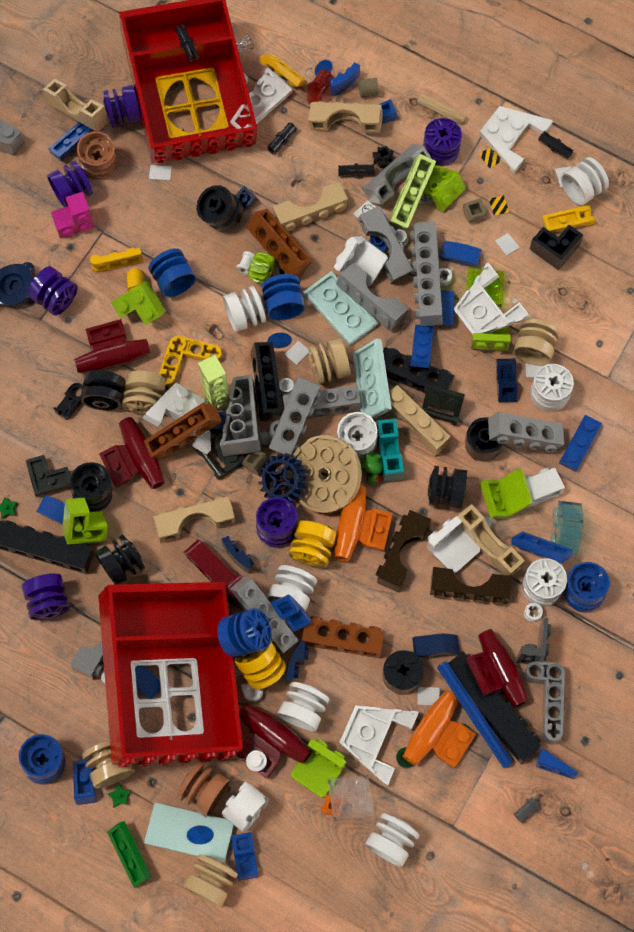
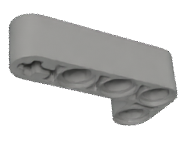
M534 661L526 667L524 677L529 683L544 684L542 738L547 744L552 745L557 743L563 735L565 672L562 665L558 663ZM534 668L538 670L539 676H532L529 673V669ZM556 670L559 677H551L549 671ZM549 690H556L558 697H551ZM548 710H555L558 713V717H550ZM552 724H555L553 727V733L556 734V736L554 738H552V735L549 733L552 729Z

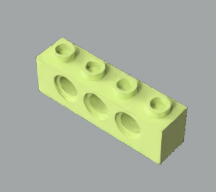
M422 154L416 156L388 223L401 230L408 228L436 163L435 160Z
M213 355L199 362L198 368L202 391L209 404L215 405L216 409L222 410L227 407L230 401L227 377L216 355Z

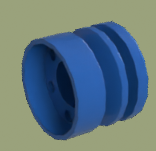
M173 248L160 253L148 266L150 274L157 281V285L165 297H174L184 293L193 286L197 279L194 270L188 264L184 253L180 249Z
M292 274L276 275L267 279L261 285L263 297L266 301L267 316L270 319H292L305 311L303 295L300 294V281L297 276Z
M582 562L574 566L569 572L567 584L563 591L568 605L580 612H592L599 608L605 599L610 585L607 572L600 565L592 562Z
M256 608L222 618L217 629L220 646L226 654L235 658L266 649L272 637L269 620L262 611Z
M45 734L34 735L28 738L20 748L19 763L27 778L33 783L41 785L50 784L62 775L66 765L65 756L58 741L52 736ZM43 758H46L47 762H44V765L41 766L40 762L43 761Z

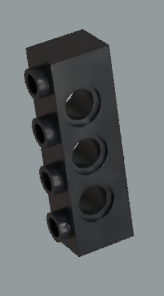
M254 342L251 349V359L260 421L279 420L283 409L273 342Z
M384 347L383 354L387 378L425 394L428 384L450 389L454 375L448 370H440L431 363L429 368L410 366L412 355L406 356L395 348ZM399 363L402 367H395L394 364ZM416 370L419 374L414 375L411 371ZM433 377L437 381L431 382L428 378Z

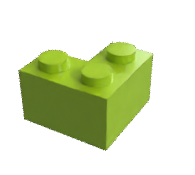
M147 280L111 301L120 318L136 310L145 325L166 312Z
M85 498L65 499L62 530L67 545L106 541L108 526L103 512H90Z

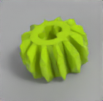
M257 252L253 256L249 267V279L260 284L269 279L274 270V257L264 252Z

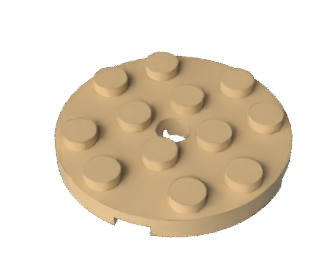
M329 435L312 437L301 447L297 448L293 455L297 456V460L303 461L301 466L307 467L304 473L309 475L305 478V481H308L309 484L304 485L307 491L301 492L302 498H298L299 502L307 509L319 513L335 512L348 505L356 496L361 484V464L355 450L341 438ZM323 469H326L328 474H330L326 479H323L321 476Z

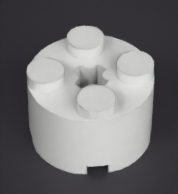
M246 781L239 788L238 795L230 797L225 804L226 808L222 812V815L242 832L246 831L260 816V808L265 809L269 802L266 796Z

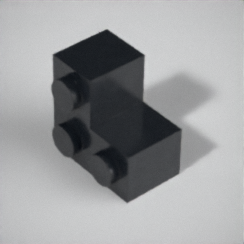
M568 225L557 237L545 227H542L533 237L530 250L559 270L581 245L583 234L571 225Z

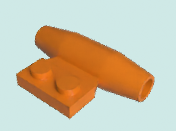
M360 485L354 499L341 510L334 558L339 561H350L358 541L367 548L382 552L385 549L393 514L377 509L365 511L367 488L363 485Z
M445 690L428 709L413 732L403 754V758L407 762H411L412 765L417 766L429 751L433 749L436 757L451 768H455L476 734L460 722L450 721L459 702L452 691Z

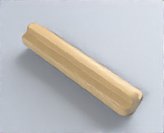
M421 93L418 97V103L459 124L464 123L466 119L465 114L424 93Z

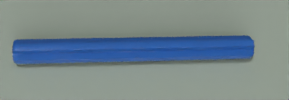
M445 661L438 665V671L503 768L510 766L513 763L512 759L449 664Z

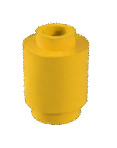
M132 268L126 273L127 290L129 291L145 281L144 271L139 268Z

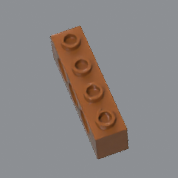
M268 209L254 213L246 226L252 236L274 257V261L283 269L285 274H292L297 277L302 276L312 262L309 255Z
M201 403L144 440V443L151 457L164 459L221 423L222 420L215 405Z
M311 616L310 624L304 626L302 641H305V646L380 659L384 631L379 627L369 626V628L361 627L358 623L341 624V621L331 619L330 622L323 621L322 618L317 616ZM321 629H326L329 631V635L322 637L318 632ZM345 632L349 637L346 640H341L338 638V635ZM366 636L368 642L360 643L358 637Z

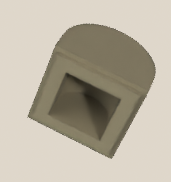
M377 78L359 80L360 97L378 95Z
M481 198L463 204V212L468 222L487 216Z
M260 451L252 452L247 455L242 465L251 473L258 475L261 471L260 467L264 466V461L269 460V458Z

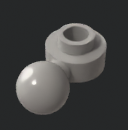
M279 420L271 424L270 432H260L261 446H268L270 444ZM290 430L284 431L283 437L285 439L289 436Z

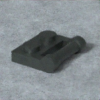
M428 384L422 409L430 417L447 421L451 425L457 426L465 394ZM430 405L444 410L454 412V415L428 409V407Z
M223 431L211 439V449L224 464V468H220L209 453L205 454L195 449L196 453L199 456L201 455L213 470L217 480L222 479L235 470L244 461V457L241 454L223 457L220 448Z

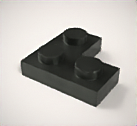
M44 455L26 460L36 497L70 487L71 476L68 466L49 472Z

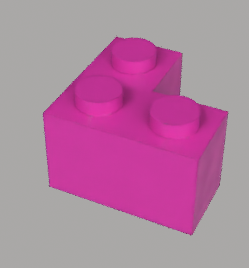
M83 192L65 197L68 206L51 212L60 239L68 238L73 234L86 232L94 228L90 209Z

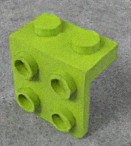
M434 165L422 194L432 197L438 211L444 212L466 187L459 172Z
M509 326L489 334L471 333V349L509 350L511 342Z
M516 469L500 480H484L480 482L490 519H507L532 504V498L522 469Z
M312 738L307 745L312 750L310 757L304 764L297 763L291 772V778L320 798H324L346 766V761L344 760L345 757L338 751L332 752L327 749L328 745L320 739L316 741Z

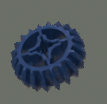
M278 453L277 456H270V460L264 461L266 467H260L263 474L258 475L262 477V481H259L258 484L263 485L260 491L266 492L265 498L280 497L285 498L291 503L297 502L296 498H302L301 492L307 491L304 485L309 484L308 481H305V478L309 475L304 473L307 467L301 466L302 460H297V456H291L289 453L284 455ZM285 464L279 472L275 471L280 465ZM288 486L292 487L289 492L281 495L282 492L285 491Z

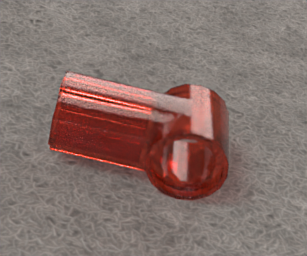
M326 69L320 70L313 82L307 85L306 98L309 104L322 101V96L334 77L330 71Z

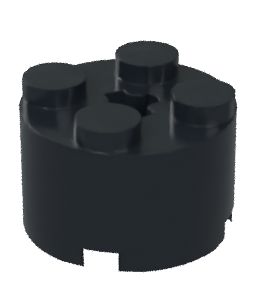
M488 417L474 420L466 433V451L476 461H489L496 458L500 454L503 444L489 440Z
M400 650L392 653L386 658L383 667L382 677L385 686L399 695H407L414 692L422 681L424 673L422 661L412 651ZM401 669H403L404 672H406V676H403L402 673H399Z

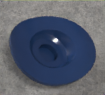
M11 264L0 269V304L16 305L28 298V289L34 277L27 266Z

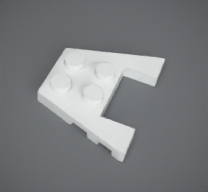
M499 106L480 130L479 135L499 154L500 159L504 163L506 162L511 172L515 174L522 165L524 158L510 149L527 127L542 134L544 130L546 132L549 130L553 121Z
M489 262L483 267L484 270L480 276L476 277L475 283L469 291L465 292L454 308V311L472 334H489L530 318V315L520 302L503 314L484 290L485 287L499 277Z
M175 383L147 411L143 419L158 427L164 413L177 420L201 403L208 404V401ZM210 430L194 439L192 445L205 454H208L211 450Z
M355 705L339 744L384 785L388 786L395 768L376 760L391 723L393 722L412 730L419 712Z

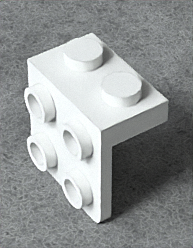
M362 236L351 237L345 243L344 251L336 258L334 268L341 272L355 262L368 273L366 285L371 286L387 262L388 256Z
M457 516L453 520L449 518L442 525L443 528L439 532L434 531L428 537L427 549L446 568L453 569L454 574L480 552V548L462 530V521Z

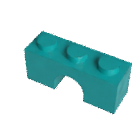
M396 418L377 420L378 444L383 465L384 482L403 480L404 468L402 455L399 452V434Z

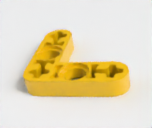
M182 336L171 338L159 371V375L164 378L168 374L167 370L170 371V379L167 380L165 388L172 387L175 384L184 357L203 361L211 357L210 354L213 351H216V357L220 362L222 359L220 347ZM180 342L181 346L178 347L177 353H175V345ZM193 346L201 348V351L197 354L192 353L190 350ZM170 358L178 360L174 366L168 365L167 361Z

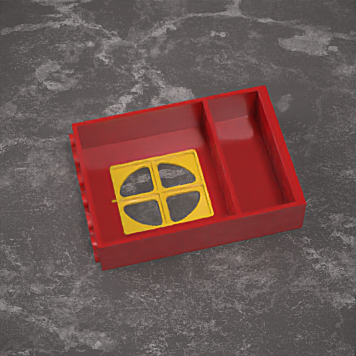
M185 0L119 12L120 31L151 163L162 164L168 160L178 161L184 157H198L206 153L215 154L222 150L232 151L238 147L248 148L256 144L258 128L226 0ZM184 24L186 26V30L193 39V45L199 55L197 60H194V57H192L193 62H189L175 32L177 26H179L180 30L182 29L180 25ZM199 79L207 83L216 93V97L195 101L190 80ZM182 81L187 102L166 106L164 102L167 91L175 82ZM243 104L244 109L240 115H246V118L238 117L235 122L241 127L236 129L230 121ZM218 105L219 115L216 122L209 129L202 130L197 109ZM189 110L194 125V132L188 133L178 129L169 120L167 115L173 112Z

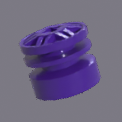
M133 85L123 86L121 96H118L115 88L112 89L114 97L111 98L109 97L108 90L103 91V103L112 128L116 127L115 119L118 118L121 126L124 124L123 117H127L130 124L142 122Z
M447 118L435 119L427 125L423 145L432 160L436 161L435 165L447 166L458 158L462 138L461 128L456 122Z
M76 161L70 162L71 169L64 165L65 175L58 169L47 175L49 184L63 207L68 206L65 197L80 192L85 193L87 196L93 194L86 173Z
M48 266L42 269L31 282L28 289V297L37 304L42 305L50 314L57 316L71 305L77 294L78 287L70 279L63 277L62 273Z
M280 497L269 498L263 501L256 513L258 537L263 543L271 547H283L291 543L295 537L294 533L297 527L295 507L291 502Z
M50 573L36 576L25 581L21 586L24 599L30 601L26 605L29 610L30 620L51 619L66 613L70 609L69 602L67 601L68 597L65 593H62L65 590L61 574Z

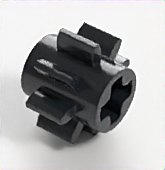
M378 146L377 152H373L372 155L374 158L373 164H377L380 169L387 167L389 163L394 161V151H390L387 146L381 148Z

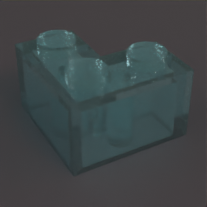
M558 500V505L553 508L552 515L554 519L553 527H556L555 533H551L550 541L573 549V555H577L584 521L582 503Z

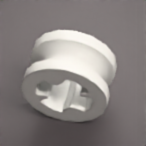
M440 268V278L441 274L447 275L446 280L440 279V286H447L451 283L452 272L448 268Z
M537 603L528 604L524 610V616L529 622H537L543 614L542 607ZM530 608L532 610L534 608L537 610V617H535V615L533 617L529 615Z

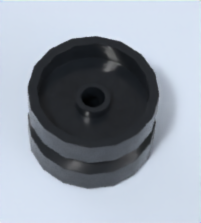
M214 185L205 189L197 201L196 210L198 216L206 224H209L210 227L220 232L233 229L243 216L242 201L221 185Z
M104 370L86 372L83 380L85 388L81 392V402L87 407L102 411L120 409L123 403V395L121 393L125 390V378L114 372Z

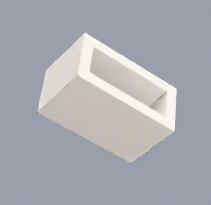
M545 468L535 476H525L532 498V504L528 507L561 495L565 489L555 468L550 470Z

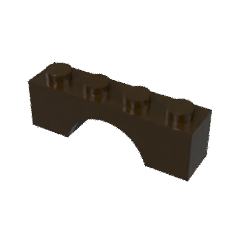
M409 510L408 515H403L399 524L402 527L399 532H395L392 538L394 544L391 549H387L384 555L386 561L383 566L380 565L376 572L375 576H378V584L399 592L407 575V569L400 561V551L411 542L423 541L430 526V518L412 510Z
M433 567L430 595H434L438 599L453 597L456 601L470 599L475 603H485L487 601L493 602L494 605L503 606L508 604L510 600L512 576L492 574L486 583L471 587L461 583L456 578L453 569Z

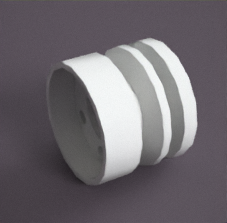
M591 157L585 158L576 164V167L570 168L561 175V184L564 191L574 203L580 206L586 204L594 196L599 195L609 187V180L605 170L598 161Z
M254 286L248 287L249 296L245 289H241V299H239L235 292L223 296L224 306L235 333L248 328V319L253 326H256V316L260 323L266 322L265 308Z
M547 364L536 372L530 390V398L538 409L545 412H556L567 404L574 385L570 371L562 365Z
M353 412L341 419L337 428L338 438L346 441L355 450L359 459L365 458L366 453H373L377 447L378 430L372 417L362 412ZM356 436H360V441H356Z
M549 558L533 562L527 569L522 582V592L526 600L530 603H537L541 607H548L556 603L567 584L566 571L561 564ZM543 577H546V580L549 582L545 583Z
M280 565L277 569V575L274 577L275 582L278 584L271 585L267 599L272 603L289 594L306 612L310 602V598L307 595H311L314 592L313 587L316 586L317 579L299 568Z
M291 682L289 686L291 691H287L286 696L293 702L283 701L277 715L294 726L316 732L321 717L314 712H325L323 705H328L329 698L310 685Z
M382 813L380 820L385 824L379 822L376 824V827L382 834L371 832L365 846L386 861L398 867H403L409 854L402 847L413 848L415 844L410 839L417 841L420 835L405 821Z

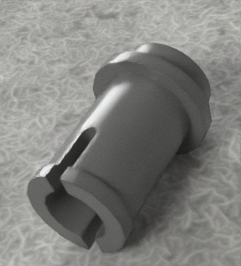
M533 797L527 798L526 803L513 814L523 824L535 811H539L540 805Z

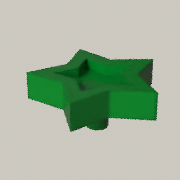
M4 497L2 504H0L1 518L4 519L8 515L16 516L14 509L18 502H9Z
M117 784L115 790L107 794L113 799V808L119 804L128 805L127 797L131 790H123Z

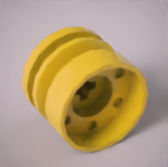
M299 521L294 533L295 538L298 540L291 542L292 547L289 549L288 555L297 562L308 566L326 567L329 562L328 558L331 556V552L328 549L334 546L337 537L336 532L320 523Z
M272 641L266 649L236 658L233 657L234 663L253 689H262L272 685L280 679L286 669L285 662L276 651Z

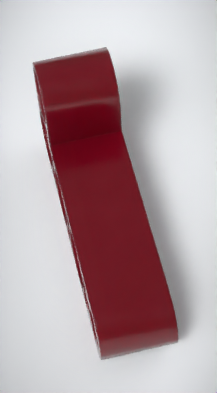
M197 539L183 552L184 555L210 582H225L227 599L236 606L239 601L230 588L240 581L242 577L238 574L234 575L202 541Z

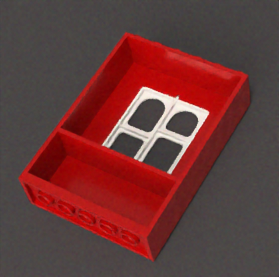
M225 582L107 585L98 595L112 765L126 768L131 767V764L139 763V766L143 767L150 766L152 762H159V765L171 764V761H179V764L191 763V760L198 759L199 762H209L213 758H218V761H228L230 757L237 756V753L243 750L234 659L226 654L220 646L217 630L221 619L229 616ZM189 664L192 673V686L170 687L168 665ZM157 665L159 667L161 698H138L135 675L136 666ZM191 695L194 697L196 723L191 730L180 731L174 726L172 721L170 698L172 696ZM140 708H162L164 723L160 731L148 733L143 730L139 721Z

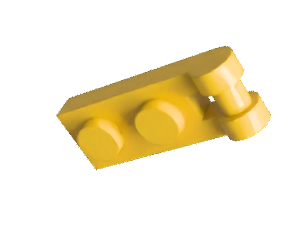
M263 54L261 56V63L274 68L275 73L287 78L290 85L302 87L307 83V79L274 54Z
M590 205L542 216L544 227L552 233L564 231L568 225L577 228L592 226L596 223L594 216L591 215L592 209Z
M129 248L123 252H112L101 257L99 255H92L90 263L92 270L99 273L143 263L140 248Z

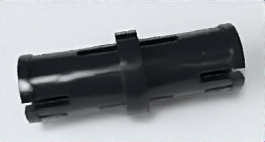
M184 24L180 25L181 30L177 26L175 32L189 62H193L192 57H194V60H197L199 55L193 45V39L186 30V26Z
M289 122L281 132L275 135V139L267 146V150L275 155L283 145L289 142L288 139L297 131V127Z
M545 130L538 139V141L551 148V151L559 153L567 160L574 151L562 143L561 139H556Z
M354 163V165H338V176H355V178L364 175L374 176V164L358 165V163ZM363 169H364V171H348V170H363Z

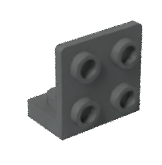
M544 618L539 627L538 648L534 644L521 646L517 654L516 663L528 665L534 661H546L550 650V644H547V640L551 634V624H548V618Z

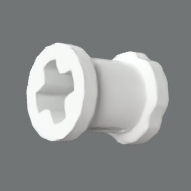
M244 251L240 264H237L235 267L236 270L243 275H248L251 261L255 255Z

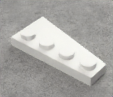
M268 67L262 78L256 83L254 90L249 93L256 124L291 95L293 91L290 86ZM243 104L230 121L236 129L241 128L235 122L238 117L246 118V115H240L244 109Z

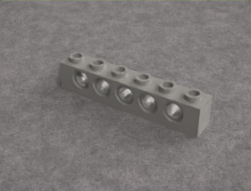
M436 221L414 223V230L411 231V242L415 241V246H412V257H416V261H413V272H417V276L414 277V288H418V292H415V303H419V308H416V319H420V326L443 325Z

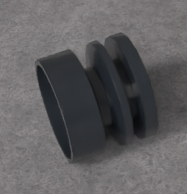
M89 462L77 466L72 472L70 487L73 499L85 498L90 512L102 511L111 503L113 497L112 485L107 468L101 464Z
M434 465L429 478L427 492L429 505L434 506L436 497L439 498L438 507L442 506L444 499H448L449 508L462 510L467 470L454 468L452 476H448L447 467H444L443 474L438 475L439 466Z
M123 534L118 537L122 544L121 546L115 540L112 541L114 551L104 546L95 552L98 561L114 584H122L128 580L125 573L126 570L136 575L137 572L133 567L134 565L140 571L145 569L140 553L134 544Z

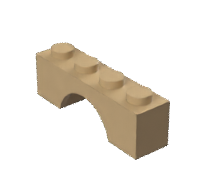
M53 79L43 88L50 106L96 132H99L110 121L102 104L93 99L87 104L80 101L66 84L57 79Z
M311 102L308 122L311 130L328 131L337 121L349 119L357 122L363 132L380 133L383 112L381 105L375 103Z
M336 182L323 187L322 197L316 204L301 207L288 200L272 206L273 215L289 232L294 230L295 227L308 225L319 218L324 219L330 214L344 211L348 208V198L340 182Z
M398 385L389 392L392 408L389 412L395 418H400L408 423L417 433L422 444L436 457L449 445L451 436Z
M224 496L216 497L214 501L210 502L200 501L190 507L181 506L171 512L162 511L154 516L160 543L180 539L182 528L194 519L208 520L217 529L236 524L230 498Z
M472 504L457 516L462 521V530L476 543L483 554L503 575L513 576L523 567L525 560L513 547L505 545L494 535L487 525L485 518Z

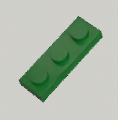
M125 821L119 822L108 830L107 833L135 888L149 880L151 874Z

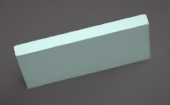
M331 271L303 291V295L350 347L377 327L378 322L336 285L338 277Z
M375 339L352 353L361 401L360 410L362 413L371 416L372 419L392 409L381 339Z
M155 802L144 844L197 857L199 854L214 857L225 863L234 825L227 819L210 815L204 817L198 812ZM195 826H206L213 831L214 836L210 842L199 845L188 840L187 832Z

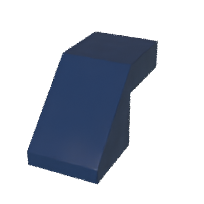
M515 358L496 359L498 402H517L518 384L516 381Z
M440 633L412 637L414 653L419 658H432L437 655L456 656L460 654L458 636L455 634Z

